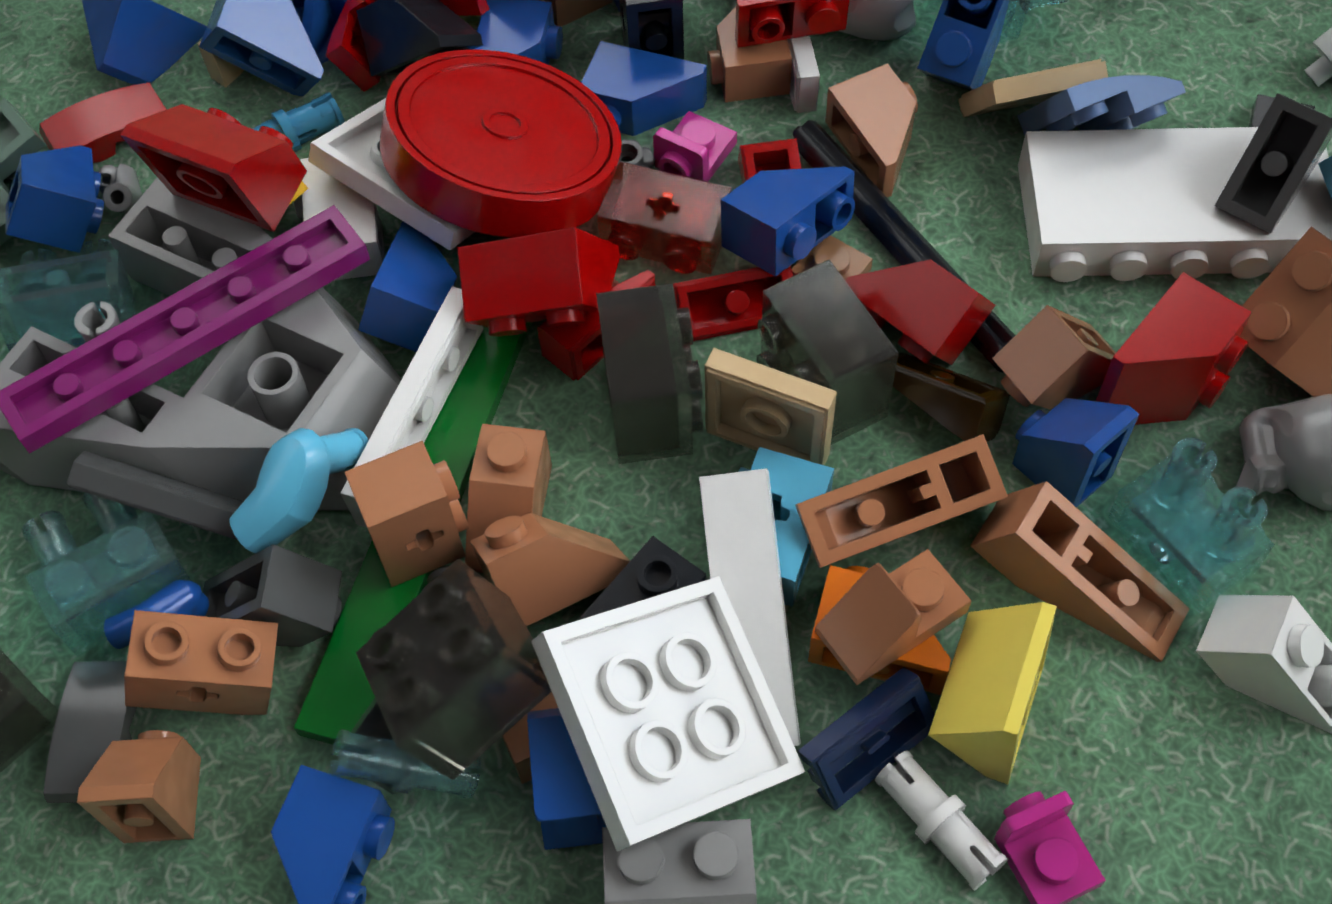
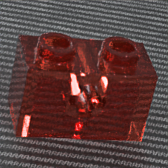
M620 161L612 184L597 214L599 237L619 246L620 259L635 260L641 257L664 263L669 269L680 274H690L698 271L711 275L722 247L720 199L729 194L732 188Z

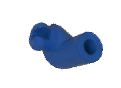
M190 580L172 581L138 605L107 618L104 621L106 638L116 649L129 646L134 610L205 616L209 609V600L196 582Z

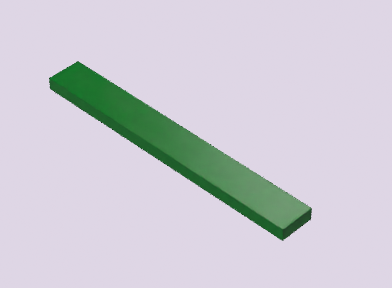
M531 322L526 323L527 332H528V329H529V327H530ZM483 327L482 333L424 442L433 464L443 460L446 461L460 494L459 502H461L469 482L482 424L491 425L527 332L512 336H490L488 327ZM373 541L371 542L295 723L294 730L299 736L341 747L374 698L385 695L428 586L427 578L434 570L392 587Z

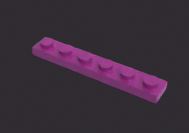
M333 205L1 389L0 409L17 438L30 454L369 261L370 257L366 244L336 206Z

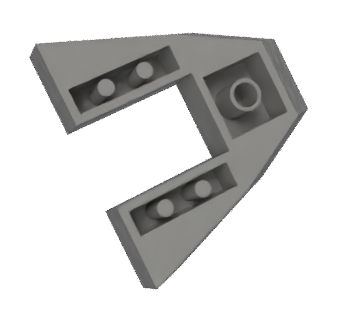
M158 177L108 235L130 278L169 296L272 240L259 226L173 195ZM321 287L228 340L184 397L151 384L30 454L19 441L0 409V470L29 485L79 491L69 488L66 482L73 461L85 450L245 501L256 488L268 451L278 440L300 428L311 429L319 436L342 432L349 428H358L364 432L369 440L402 379L368 334L358 331L359 322ZM31 326L0 362V390L77 347ZM345 471L329 475L328 486L318 510H349L340 494L347 482Z

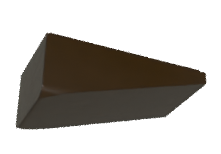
M903 352L873 361L871 367L873 372L962 440L966 441L984 434L988 442L993 440L1000 431L1010 394H1007L1006 390L930 362L926 364L917 357Z

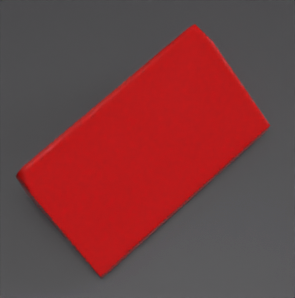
M791 265L776 277L756 267L673 283L670 286L684 343L801 320Z

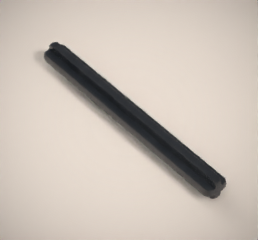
M808 120L802 126L795 128L792 134L794 138H797L799 153L812 168L845 166L855 171L853 199L855 201L854 214L901 265L931 259L966 283L816 121ZM991 311L970 341L997 371L1004 373L992 358L1015 334Z

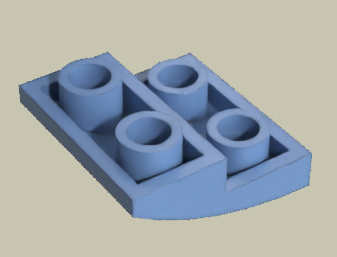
M1149 75L1107 77L1065 89L1019 114L1017 117L1024 135L1026 131H1041L1045 128L1046 131H1069L1076 127L1079 130L1133 129L1167 114L1164 102L1186 93L1182 81L1166 77Z

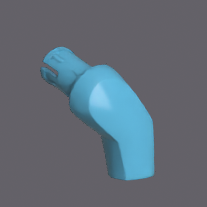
M300 428L285 435L273 444L263 462L256 488L229 518L231 529L243 547L253 553H258L273 544H279L311 522L323 500L328 486L329 475L355 467L369 441L364 432L358 428H349L342 432L319 436L311 429Z

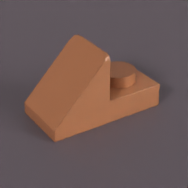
M927 549L889 574L880 563L870 567L816 625L815 632L854 683L859 685L966 614L969 610L971 599L930 550Z

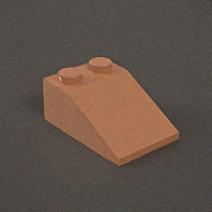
M1311 226L1242 305V307L1252 313L1240 337L1249 342L1248 347L1315 397L1332 394V241Z

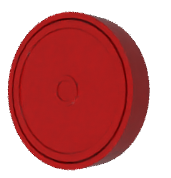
M481 49L442 52L425 57L406 67L394 79L388 90L380 135V152L384 166L391 179L412 201L431 214L459 227L488 235L510 238L579 227L594 217L608 199L622 147L620 130L613 114L603 101L580 81L553 66L525 56Z

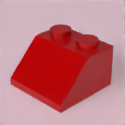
M181 104L128 123L120 134L173 195L275 232L307 172L292 149L294 146L293 142L287 136L267 126H261L258 131L241 125L233 116L217 108H209L206 113Z
M572 227L457 247L465 322L488 327L490 336L523 334L527 332L526 323L546 320L547 327L551 328L584 324V314L606 310L620 259L619 246L579 228Z
M1182 272L1113 356L1096 402L1129 405L1140 414L1135 425L1186 420L1199 403L1210 409L1231 379V376L1227 374L1236 365L1249 344L1240 335L1252 312Z

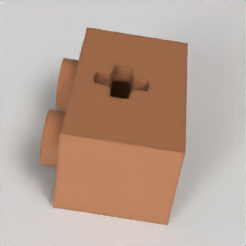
M423 441L344 472L392 587L466 557L459 532L469 529V525L458 500L460 498L458 488L446 461L443 460L433 464Z
M134 610L124 675L125 706L236 715L267 714L272 688L278 623Z

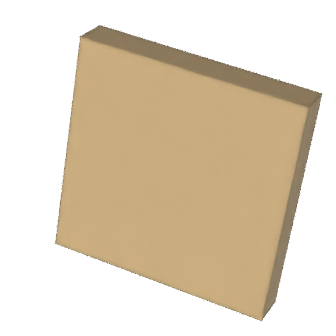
M1101 59L993 80L961 95L962 97L959 98L960 110L963 117L1043 102L1065 89L1085 82L1107 78L1106 61L1101 62Z
M713 348L705 363V424L707 433L758 451L759 447L825 465L830 454L837 391Z

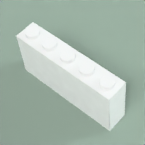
M1258 127L1026 131L1018 162V171L1033 277L1051 276L1052 279L1059 282H1071L1083 276L1111 275L1119 281H1131L1143 275L1172 274L1174 278L1178 279L1182 272L1194 279L1203 274L1232 273L1233 276L1239 279H1252L1264 273H1271L1311 226L1332 241V200L1318 164L1329 158L1327 148H1325L1309 178L1273 232L1268 233L1214 206Z

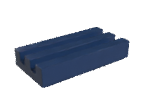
M902 667L798 750L802 761L811 767L807 770L811 780L820 786L817 789L818 794L835 811L873 781L889 762L891 764L895 763L896 756L906 750H911L928 736L935 713L920 677L907 668Z

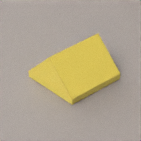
M1037 602L968 613L928 734L985 777L1005 784L1009 783L1044 667L1057 608L1056 605Z

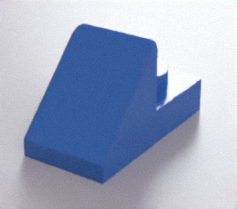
M559 708L527 711L535 819L541 822L544 850L603 843L602 827L607 826Z

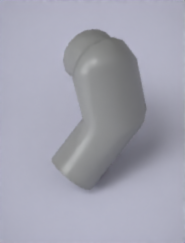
M123 163L119 164L118 167L113 165L102 166L98 172L102 175L99 191L103 194L104 204L112 211L126 214L142 196L137 173L132 167Z

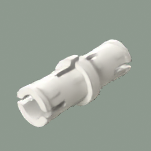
M908 750L900 753L895 757V761L898 764L894 767L889 762L876 776V783L883 787L918 825L915 834L923 843L927 844L931 840L969 882V886L974 891L987 881L986 877L989 874L993 876L1004 866L1008 858L1003 853L1001 854L963 813L966 805L956 794L948 797L913 759V755Z

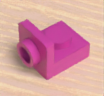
M688 111L673 132L660 127L654 134V166L660 170L664 177L674 183L683 184L688 182L704 189L737 144V132Z
M1038 791L1015 801L1003 811L1006 819L1002 822L994 837L999 849L1008 858L1007 863L1031 904H1066L1101 887L1106 881L1067 816L1074 805L1067 791L1058 793L1048 799H1045L1041 791Z

